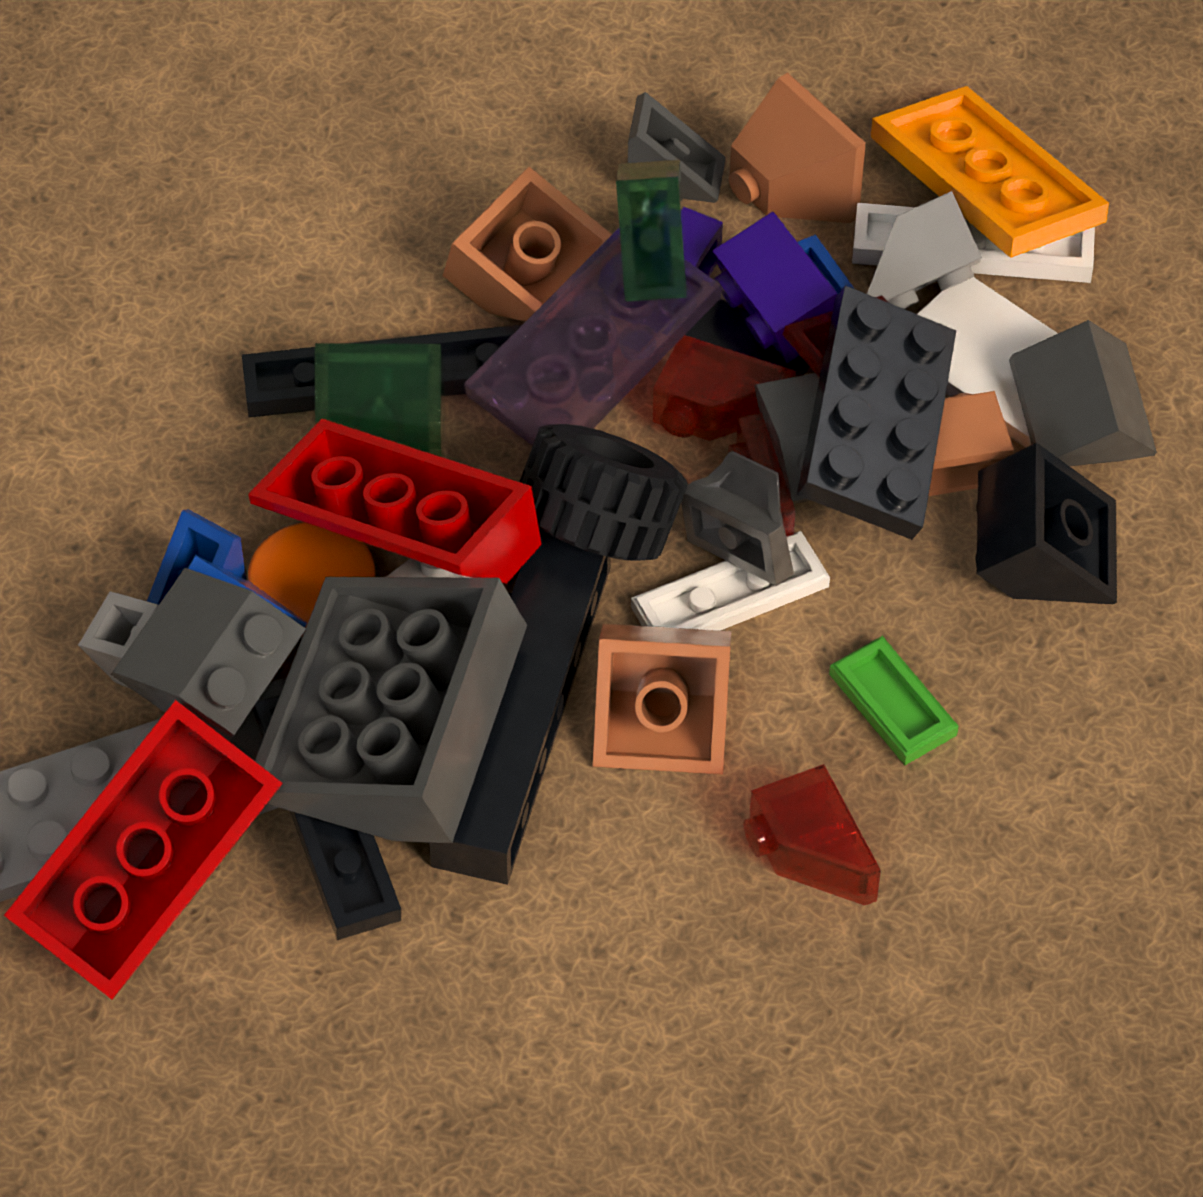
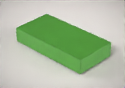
M883 636L830 665L829 675L904 765L909 764L957 736L959 727Z

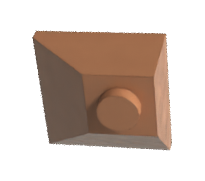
M787 72L777 79L732 143L729 184L733 193L741 202L745 204L752 202L765 215L774 212L777 217L851 223L856 220L857 203L861 201L866 142Z

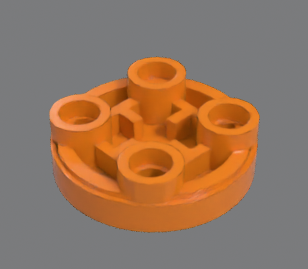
M305 522L282 528L265 539L254 552L248 569V581L302 618L307 624L326 577H376L373 557L364 542Z

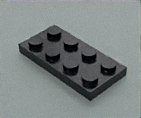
M846 285L843 287L834 301L797 495L913 540L924 525L957 330Z

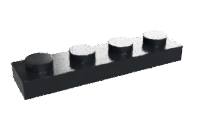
M280 695L258 701L254 705V715L263 739ZM290 811L336 940L401 921V906L374 835Z

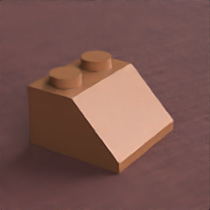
M528 167L452 243L443 277L490 314L543 325L614 253L621 241L531 167Z
M603 624L598 649L592 767L723 775L731 631Z

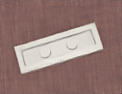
M799 531L786 536L794 574L777 586L725 560L632 597L631 608L642 626L720 631L828 588L830 576L803 533Z

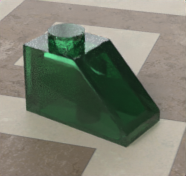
M680 160L618 164L616 189L625 301L687 298Z

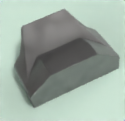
M732 451L728 453L723 462L709 476L687 485L681 503L688 542L775 586L794 574L781 514L779 477L777 472Z

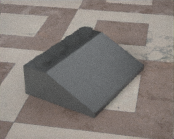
M326 577L255 759V762L283 783L268 805L391 841L453 843L527 628L526 622L500 578Z

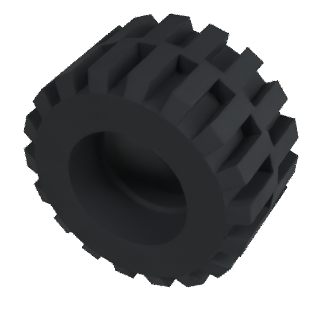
M553 424L539 428L519 481L532 487L539 529L583 550L606 557L631 561L654 560L661 556L688 484L687 480L672 464L654 452L618 436L572 424Z

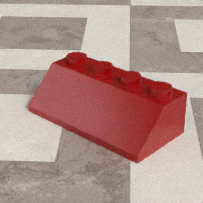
M323 418L248 493L250 504L461 576L500 578L501 582L505 584L511 580L542 545L532 487L530 485Z
M175 700L3 916L113 1000L283 783Z

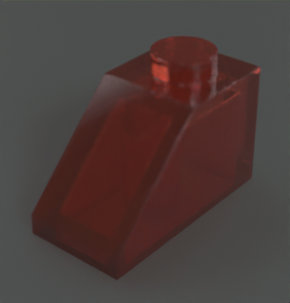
M681 334L653 387V422L662 425L666 431L677 437L687 438L693 435L708 441L762 424L754 386L756 384L795 377L796 371Z
M824 764L751 790L750 818L745 819L743 822L745 835L756 857L767 855L776 875L864 906L877 901L881 870Z

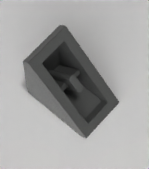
M644 92L638 95L628 138V192L712 203L717 202L726 157L648 93Z

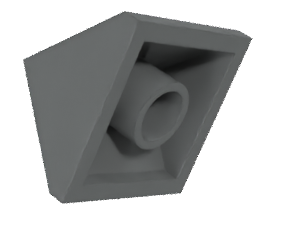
M1087 320L1012 354L1009 362L1031 445L1037 442L1068 466L1118 462L1155 456L1157 453L1125 342Z

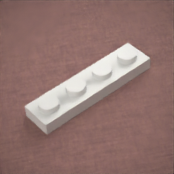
M857 203L852 264L878 266L896 216L916 207ZM965 219L982 256L979 263L971 266L973 273L1091 283L1095 227L1010 258Z

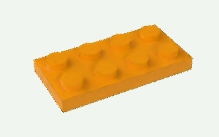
M968 86L872 118L871 138L939 197L952 191L964 218L1010 258L1106 223L1109 207L1107 200Z

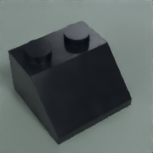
M1037 442L978 471V501L976 504L977 552L975 556L977 575L1012 599L1111 605L1117 603L1116 500Z

